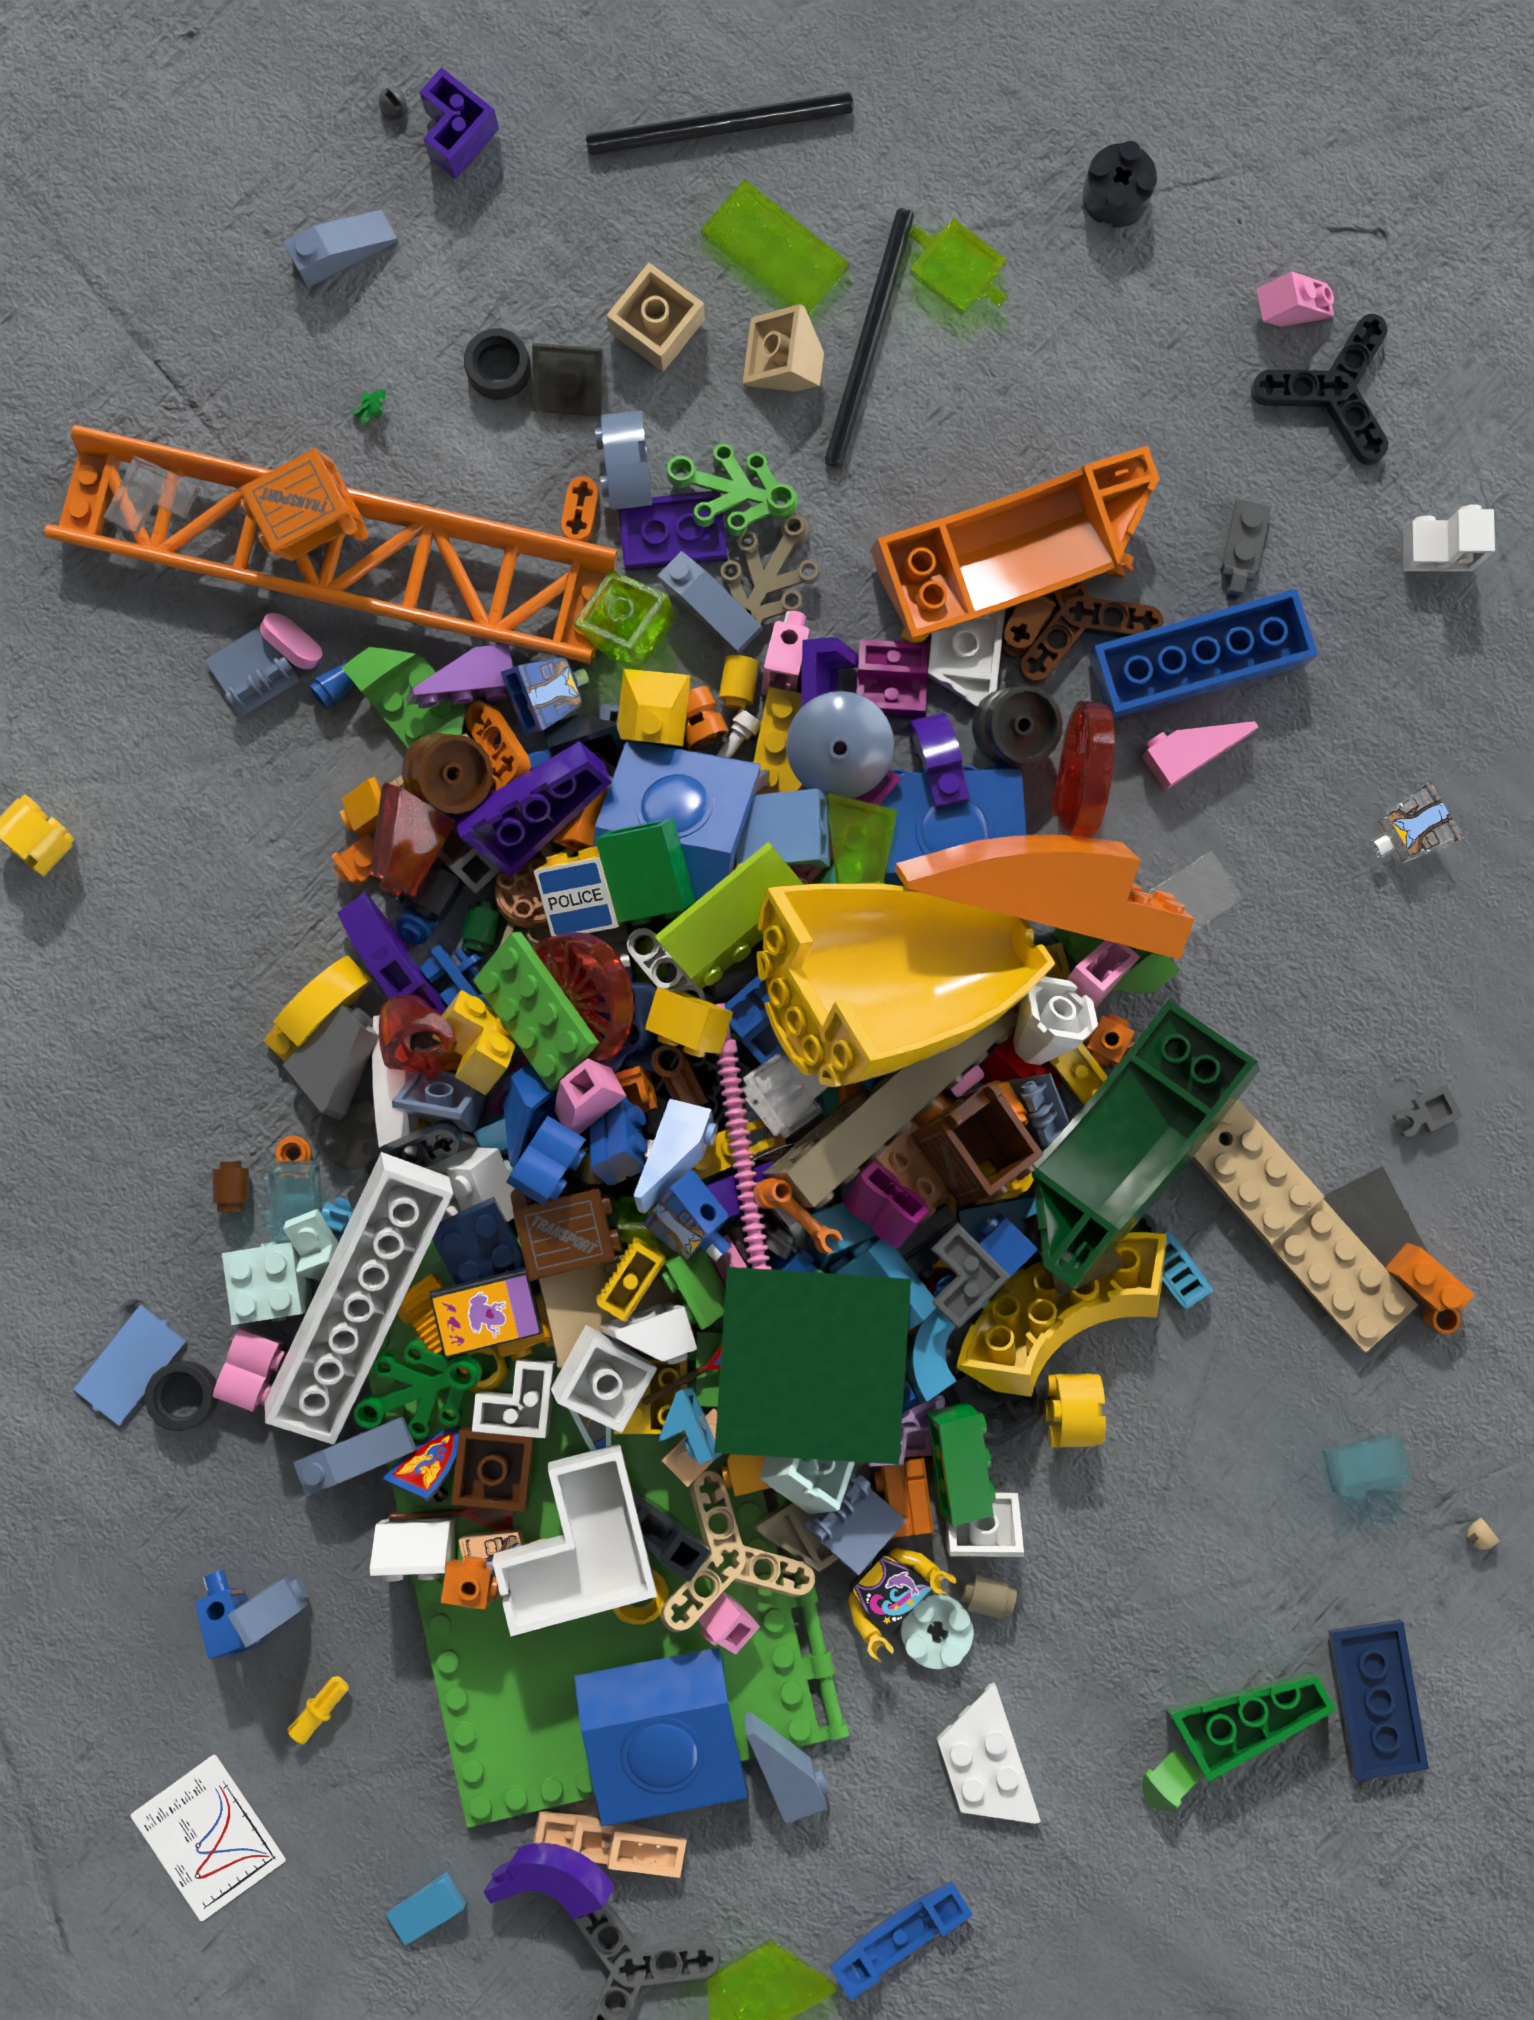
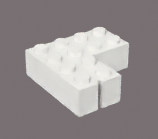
M620 1444L548 1462V1472L564 1535L494 1553L493 1567L500 1596H503L502 1604L510 1636L657 1597Z

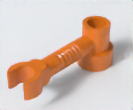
M769 1178L757 1183L754 1188V1199L760 1207L764 1209L777 1207L784 1209L811 1235L819 1252L823 1254L833 1253L827 1247L825 1238L829 1235L834 1241L843 1240L841 1234L835 1229H829L827 1226L820 1224L812 1215H809V1212L804 1210L791 1197L792 1187L787 1181Z

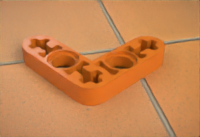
M473 702L466 712V725L475 741L481 744L490 757L493 768L492 784H496L497 791L529 772L531 762L499 709L495 705L485 702ZM498 734H501L500 747L495 751V738Z

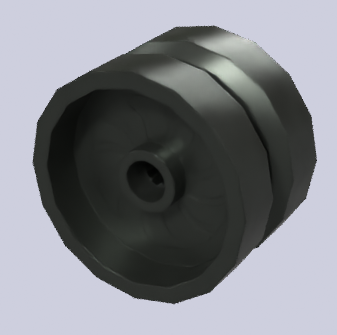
M1023 685L991 692L981 700L973 714L972 733L975 744L983 756L994 763L1007 765L1031 764L1044 760L1055 750L1061 739L1063 720L1060 708L1050 694L1039 687Z

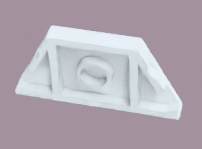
M1005 609L932 633L928 677L973 706L978 707L981 700L997 689Z
M995 1682L991 1683L971 1706L968 1705L959 1714L958 1719L953 1725H949L937 1737L940 1750L962 1813L1036 1824L1041 1821Z

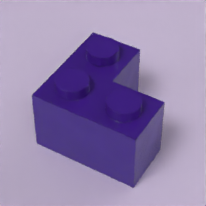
M441 67L419 92L425 113L437 122L423 140L429 159L456 179L499 130L494 108Z

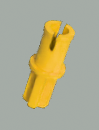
M340 1676L332 1677L315 1698L307 1700V1707L287 1729L289 1731L288 1734L293 1740L300 1744H305L323 1721L330 1719L331 1710L349 1689V1685Z

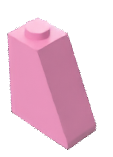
M1105 940L1074 968L1066 980L1071 981L1078 987L1075 993L1081 998L1086 994L1093 1001L1094 1009H1096L1140 956L1126 945Z

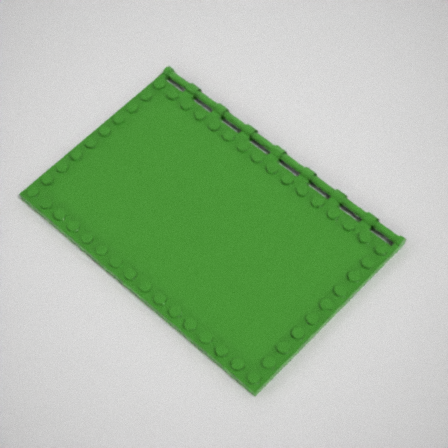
M716 1173V1174H714V1175H711V1176H709V1177H707V1178H704V1179H702L701 1181H702L704 1184H706V1183L711 1182V1181H713V1180L719 1179V1178H715V1179H712V1180H708V1179H710V1178H712V1177L717 1176L718 1173ZM621 1196L619 1202L613 1198L615 1212H613V1215H610L612 1226L619 1225L624 1245L622 1250L619 1251L618 1256L625 1254V1250H629V1244H633V1238L636 1237L652 1247L666 1244L643 1225L651 1212L642 1213L628 1207L629 1201ZM513 1218L508 1224L520 1245L515 1219ZM432 1240L408 1289L432 1273H437L445 1287H448L449 1284L456 1285ZM541 1292L535 1294V1297L541 1295ZM396 1313L375 1360L382 1353H391L396 1357L400 1365L430 1376L441 1373V1371L422 1363L412 1365L405 1360V1348L412 1340H416L415 1338L419 1334L412 1323L407 1326L401 1320L398 1313ZM724 1314L706 1327L704 1331L723 1332ZM544 1342L531 1346L533 1353L522 1357L557 1361L554 1345L546 1348ZM414 1348L411 1349L414 1355L421 1356V1352L419 1350ZM633 1349L634 1352H636L642 1357H651L636 1349ZM484 1353L471 1355L481 1365L482 1376L480 1380L489 1378L498 1370L494 1355ZM508 1355L504 1358L509 1374L501 1386L492 1392L513 1393L517 1360L512 1361L511 1356ZM688 1361V1373L693 1371V1361ZM380 1362L383 1368L391 1369L388 1363ZM556 1363L555 1380H556L558 1374H559L560 1371H561V1369H558L557 1363ZM373 1364L368 1372L372 1396L381 1398L410 1386V1384L391 1377L381 1378L377 1376L373 1370ZM451 1386L439 1390L430 1416L432 1428L425 1438L417 1439L412 1437L415 1446L434 1434L460 1425L461 1428L472 1426L475 1396L477 1393L465 1390L461 1403L463 1408L462 1417L456 1425L446 1426L439 1420L438 1414L444 1403L448 1400ZM554 1395L549 1435L546 1438L536 1439L530 1505L525 1512L512 1511L513 1528L522 1529L526 1543L564 1535L548 1472V1462L590 1452L569 1409L558 1404ZM420 1398L386 1412L379 1426L404 1416L408 1426L416 1414ZM701 1406L704 1415L713 1408ZM446 1410L447 1415L456 1417L452 1410ZM418 1422L415 1423L417 1428L421 1430L425 1429L423 1424ZM613 1429L614 1445H621L631 1489L643 1497L647 1496L663 1507L703 1540L690 1495V1485L687 1487L662 1461L665 1455L686 1434H679L659 1442L661 1434H614ZM721 1454L722 1456L716 1458L703 1472L713 1471L723 1478L721 1467L728 1466V1454ZM402 1457L387 1463L389 1471ZM455 1465L450 1475L442 1484L448 1492V1497L442 1502H436L433 1497L426 1501L392 1485L398 1513L455 1510L469 1507L451 1505ZM704 1479V1484L699 1489L701 1493H707L711 1504L704 1506V1510L707 1512L714 1507H720L721 1502L718 1501L713 1504L711 1493L716 1490L714 1484L709 1485L706 1479ZM733 1487L727 1488L742 1544L778 1555L776 1545L756 1532L752 1525L771 1514L768 1512L764 1491L760 1490L735 1496ZM774 1490L778 1508L790 1501ZM713 1514L709 1518V1528L715 1534H723L726 1531L727 1522L723 1516ZM464 1516L455 1517V1560L464 1561L458 1541L463 1535L495 1531V1529ZM646 1547L651 1569L664 1578L669 1588V1599L686 1580L659 1563L658 1558ZM730 1552L726 1555L721 1553L724 1560L712 1571L719 1575L723 1569L729 1566L735 1568L732 1562L735 1557L733 1553ZM789 1554L790 1559L799 1561L798 1559ZM757 1560L753 1566L755 1576L760 1580H767L771 1575L770 1564L765 1560ZM780 1565V1575H779V1577H778V1579H777V1581H776V1584H778V1585H779V1580L782 1579V1578H784V1577H783V1573H781V1570H782L781 1565ZM798 1570L794 1573V1588L805 1584V1579L800 1578V1571ZM440 1573V1578L435 1580H418V1574H412L467 1828L596 1797L581 1733L575 1675L719 1647L723 1656L728 1701L741 1761L756 1758L746 1734L744 1714L749 1712L755 1714L797 1748L826 1740H838L850 1735L848 1724L843 1722L832 1676L835 1674L830 1650H826L815 1604L818 1602L815 1584L808 1593L799 1597H790L732 1581L724 1592L737 1599L760 1626L735 1655L721 1645L717 1644L714 1646L707 1641L699 1631L703 1626L698 1620L684 1631L672 1632L664 1627L660 1616L646 1624H630L620 1620L612 1609L510 1636L502 1604L503 1597L490 1603L486 1609L441 1603L445 1573ZM701 1576L694 1582V1590L697 1595L704 1598L711 1595L713 1586L708 1578ZM684 1591L682 1595L688 1598L686 1592ZM652 1598L632 1603L631 1605L643 1607L648 1605ZM688 1598L682 1606L678 1608L672 1606L671 1609L674 1612V1615L671 1617L672 1621L676 1623L682 1620L685 1623L684 1612L693 1604L698 1610L699 1605L693 1603ZM797 1606L802 1607L812 1653L807 1655L801 1654L791 1608ZM816 1678L819 1680L829 1723L827 1726H818L808 1684L810 1679Z

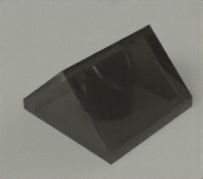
M533 343V411L601 417L606 375L603 348Z

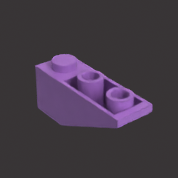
M509 645L474 647L412 688L405 698L406 704H418L419 708H431L439 705V702L452 701L454 705H461L472 702L473 698L486 697L487 701H498L506 698L509 693L501 671L513 667Z

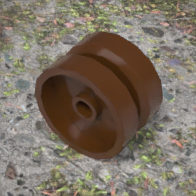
M435 732L420 737L409 747L403 759L401 775L405 790L416 803L430 810L460 814L473 810L486 798L492 786L493 768L489 755L480 743L468 736Z

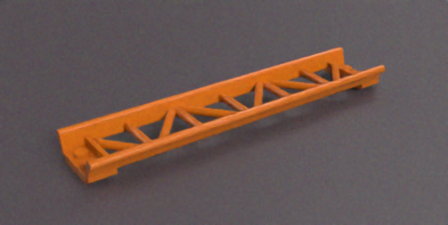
M78 425L72 427L71 437L78 455L59 525L47 524L44 531L45 538L590 664L591 659H595L599 643L584 631L581 625L615 579L617 549L347 488L362 517L406 528L333 580L345 536L344 533L328 542L320 576H318L306 553L295 559L305 582L249 570L248 562L258 523L255 518L251 520L247 514L233 566L175 553L176 550L241 504L244 496L240 487L272 470ZM121 462L168 472L151 538L118 474ZM184 476L237 488L165 540L180 482ZM112 494L137 543L102 536ZM419 536L402 605L343 591ZM449 537L505 550L489 616ZM433 538L474 621L417 608V599ZM520 553L571 565L570 571L502 619L517 557H519ZM565 592L553 640L513 631L515 627Z

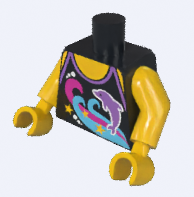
M883 1548L859 1576L857 1575L849 1584L851 1594L849 1595L848 1603L853 1624L865 1643L868 1644L869 1655L879 1663H881V1660L877 1657V1649L885 1645L887 1650L893 1654L894 1649L885 1638L894 1631L928 1593L933 1590L936 1593L947 1596L948 1594L941 1589V1582L944 1578L956 1584V1578L953 1575L940 1571V1568L922 1553L901 1548L888 1551Z

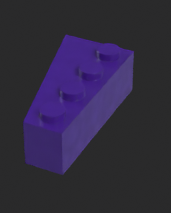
M579 741L488 795L473 810L456 814L454 819L460 838L511 878L612 783V780L604 762Z

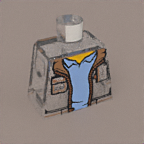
M1428 781L1415 789L1377 820L1383 833L1370 840L1369 843L1373 853L1379 859L1395 852L1398 859L1403 863L1449 847L1464 839V836L1432 782Z

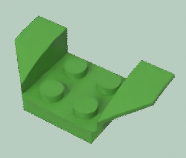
M368 647L341 667L408 749L420 737L435 732L462 735L467 712L463 704L454 705L452 701L439 702V705L431 708H419L418 704H406L405 698L412 688L436 673L423 657L417 656L415 653Z
M1054 927L1052 936L1057 943L1062 942L1064 952L1075 966L1105 941ZM1129 947L1140 957L1111 991L1153 993L1179 973L1180 969L1168 956Z

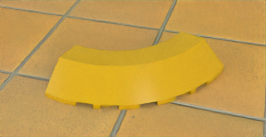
M1128 1233L1075 1290L1044 1267L1043 1256L1041 1261L1033 1264L1026 1270L1020 1269L1003 1284L1004 1287L991 1301L988 1300L989 1303L983 1307V1311L975 1324H971L962 1344L957 1368L996 1392L1032 1397L1037 1378L1047 1360L1064 1342L1088 1327L1112 1319L1125 1317L1157 1318L1167 1234Z

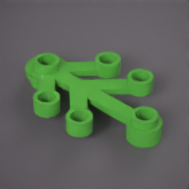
M725 443L719 444L714 448L713 461L716 466L725 469L731 480L696 471L693 461L686 456H676L668 462L667 478L673 486L684 488L691 484L725 494L708 503L701 502L695 506L694 521L699 526L707 527L711 525L714 521V516L743 502L752 501L759 503L743 513L736 511L728 516V532L734 536H741L746 533L748 525L769 515L780 519L787 518L797 509L798 498L796 493L790 486L777 483L767 467L766 457L761 453H752L748 456L746 471L750 476L758 477L764 489L750 484L734 458L733 448ZM726 453L729 455V457L726 459H722L718 456V454ZM753 462H759L762 464V466L760 468H755L751 464ZM677 473H684L686 476L677 477L675 475ZM781 500L786 505H777L775 502ZM702 511H706L710 514V516L704 518L699 516L698 514ZM741 521L743 525L735 527L732 525V522Z

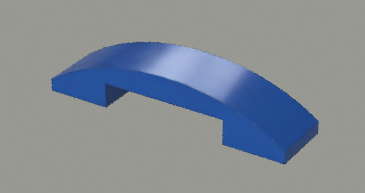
M949 1882L918 1898L880 1923L846 1950L830 1968L851 2001L880 1981V1974L937 1934L941 1933L944 1936L973 1916L954 1883Z

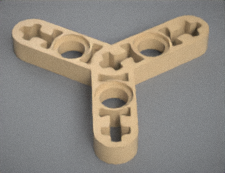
M705 1471L691 1483L690 1495L703 1541L709 1547L710 1553L691 1582L686 1580L664 1603L661 1608L660 1617L665 1628L672 1632H681L691 1627L732 1581L790 1597H799L808 1593L813 1588L815 1575L812 1568L806 1563L742 1544L725 1482L718 1473ZM704 1479H706L709 1485L714 1484L716 1490L711 1493L713 1504L718 1501L721 1502L720 1507H714L705 1512L704 1506L711 1504L707 1493H701L699 1489L704 1484ZM713 1514H719L725 1518L727 1528L723 1534L718 1535L710 1530L708 1522ZM730 1552L733 1553L735 1557L732 1562L735 1568L729 1566L723 1569L719 1575L712 1571L723 1562L724 1558L721 1553L725 1555ZM759 1559L767 1561L771 1566V1575L767 1580H760L754 1574L753 1566ZM780 1565L784 1566L781 1570L783 1574L792 1575L797 1570L800 1571L799 1576L805 1579V1584L794 1588V1581L786 1578L780 1579L779 1585L776 1584L780 1575ZM701 1576L708 1578L713 1586L711 1595L706 1598L700 1597L694 1590V1582ZM685 1591L690 1601L699 1605V1609L697 1610L694 1604L689 1606L683 1614V1617L686 1619L685 1623L682 1620L675 1623L671 1619L674 1615L671 1607L678 1608L688 1600L687 1597L682 1595Z

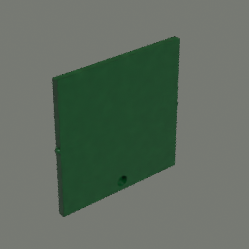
M727 1266L714 1453L800 1458L804 1462L816 1459L899 1465L911 1279L824 1273L821 1269H817L815 1272Z

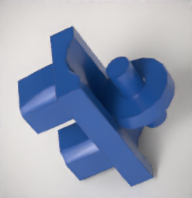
M437 945L431 950L433 956L420 969L432 984H435L447 974L452 978L455 983L440 994L448 1006L460 990L465 991L471 996L478 997L480 995L465 976V974L469 973L474 979L480 972L477 966L484 959L480 953L469 957L463 948L459 949L455 956L461 964L457 966L445 948Z

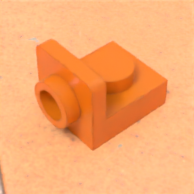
M366 834L343 853L335 852L331 856L337 864L332 869L345 885L350 881L357 888L383 870L390 861L369 834Z

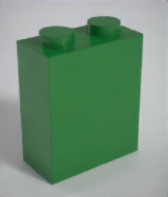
M674 818L611 830L595 839L618 923L631 920L632 925H640L652 921L653 916L664 914L665 919L676 918L696 901Z

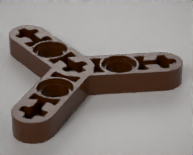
M1083 581L1074 584V587L1070 590L1052 592L1050 594L1053 601L1056 602L1055 606L1058 613L1024 655L1020 663V675L1030 684L1043 683L1083 632L1123 638L1146 631L1143 630V624L1136 622L1131 624L1130 629L1125 628L1129 620V612L1133 613L1131 620L1141 621L1145 615L1150 616V622L1155 623V625H1152L1149 630L1162 627L1164 623L1163 616L1153 606L1091 598ZM1075 606H1080L1082 613L1092 615L1094 608H1099L1095 618L1096 624H1091L1092 616H1083L1080 621H1075V616L1069 612L1073 611ZM1107 610L1117 611L1121 615V624L1116 627L1106 625L1103 621V613ZM1052 632L1062 633L1066 638V646L1061 649L1052 648L1048 644L1047 636ZM1044 651L1048 655L1041 667L1044 673L1042 674L1037 671L1034 675L1029 672L1031 665L1028 661L1035 663Z

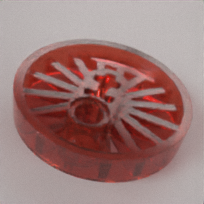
M1080 700L1074 706L1069 717L1061 750L1052 804L1053 815L1058 817L1060 830L1063 835L1093 837L1102 823L1111 788L1115 748L1114 722L1108 705Z
M564 933L539 941L532 947L599 1041V1044L593 1049L594 1054L590 1053L586 1059L603 1065L606 1064L623 1047L633 1019V992L629 976L622 961L608 944L587 933ZM603 996L607 1003L599 1002V997ZM596 1011L610 1013V1022L597 1014ZM598 1031H600L602 1034L606 1036L604 1040L602 1039Z

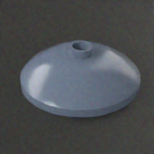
M846 691L825 693L807 702L793 718L786 740L787 758L794 775L807 789H819L828 799L844 800L855 798L873 789L887 773L894 752L892 729L881 709L866 697ZM838 741H842L847 745V750L843 754H836L833 750V745Z

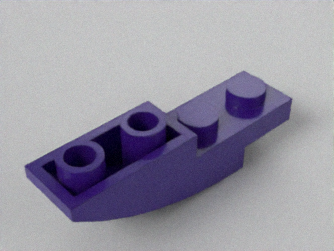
M367 892L337 913L353 945L379 985L394 1005L400 1004L419 1030L445 1012L448 1005L407 952L409 947Z

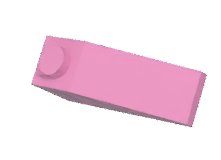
M1253 721L1176 730L1169 736L1162 732L1146 743L1149 749L1142 755V758L1164 791H1166L1250 736L1258 726Z

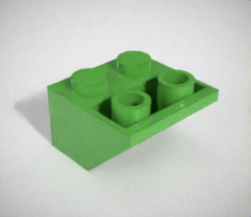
M703 1249L690 1259H684L677 1252H673L665 1257L666 1261L658 1272V1277L667 1291L675 1292L679 1299L675 1304L685 1308L689 1324H693L703 1330L724 1314L726 1288Z

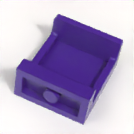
M837 637L802 640V707L819 695L838 691L839 669L858 668V653Z

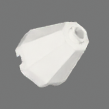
M1044 976L1021 999L1013 1043L1015 1053L1026 1063L1041 1065L1076 1049L1098 1026L1093 1001L1086 994L1082 998L1076 994L1075 991L1078 987L1071 981Z

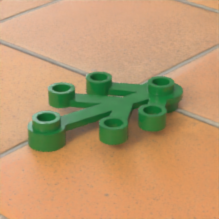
M412 1340L404 1350L405 1360L412 1365L422 1363L441 1371V1373L430 1376L400 1365L396 1357L391 1353H382L378 1356L373 1364V1370L377 1376L381 1378L391 1377L410 1384V1386L381 1398L377 1396L362 1398L354 1409V1419L361 1427L372 1429L380 1424L386 1412L420 1398L416 1414L408 1424V1432L417 1439L425 1438L432 1428L430 1416L439 1390L451 1386L448 1400L440 1409L438 1417L444 1425L454 1426L463 1415L461 1403L465 1390L476 1386L482 1376L481 1365L474 1357L468 1354L453 1356L451 1359L444 1358L442 1355L429 1351L427 1344L421 1340ZM414 1348L419 1350L421 1352V1356L414 1355L411 1349ZM380 1362L388 1363L391 1369L383 1368ZM459 1367L467 1369L469 1374L462 1373ZM368 1406L373 1407L377 1412L370 1411ZM446 1410H452L456 1417L447 1415ZM418 1422L423 1424L425 1429L421 1430L417 1428L415 1423Z

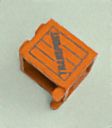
M313 448L240 487L244 499L241 500V505L247 516L251 520L255 518L261 531L257 535L261 544L267 552L272 551L276 556L293 561L344 533L353 535L356 540L361 542L366 541L369 537L365 522L334 461L317 448Z

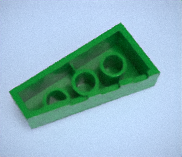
M1308 1672L1166 1710L1203 1777L1210 1782L1337 1709L1319 1677Z

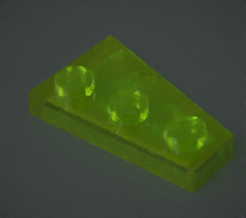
M828 793L826 801L836 884H883L898 810Z

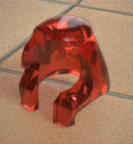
M397 995L389 998L382 1005L378 1023L379 1045L384 1065L389 1069L423 1073L428 1080H435L443 1071L437 1057L428 1052L416 1053L411 1051L405 1045L404 1039L417 1032L430 1031L439 1037L446 1053H453L458 1042L453 1027L441 1017L442 1013L432 1008L421 996Z

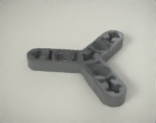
M607 1902L602 1909L593 1912L598 1920L603 1914L606 1916L599 1920L593 1929L590 1926L593 1925L594 1918L590 1913L573 1919L610 1971L590 2020H604V2018L606 2020H627L641 1986L706 1978L714 1974L719 1966L718 1947L713 1941L705 1938L638 1946ZM610 1927L617 1931L619 1940L612 1946H606L600 1942L598 1933L603 1928ZM699 1950H705L706 1956H713V1958L708 1959L707 1966H701L699 1960H689L688 1969H682V1951H687V1959L697 1958ZM669 1953L676 1958L677 1965L672 1971L664 1972L657 1967L656 1960L661 1954ZM645 1956H651V1974H646L647 1966L637 1967L634 1975H628L627 1969H621V1967L625 1966L626 1959H632L634 1965H644L646 1961ZM616 1992L623 1995L626 2000L625 2007L619 2011L610 2010L605 2003V1999L609 1994Z

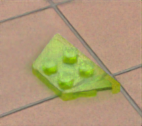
M770 1938L707 1977L709 2020H790L837 1992V1986L829 1977Z

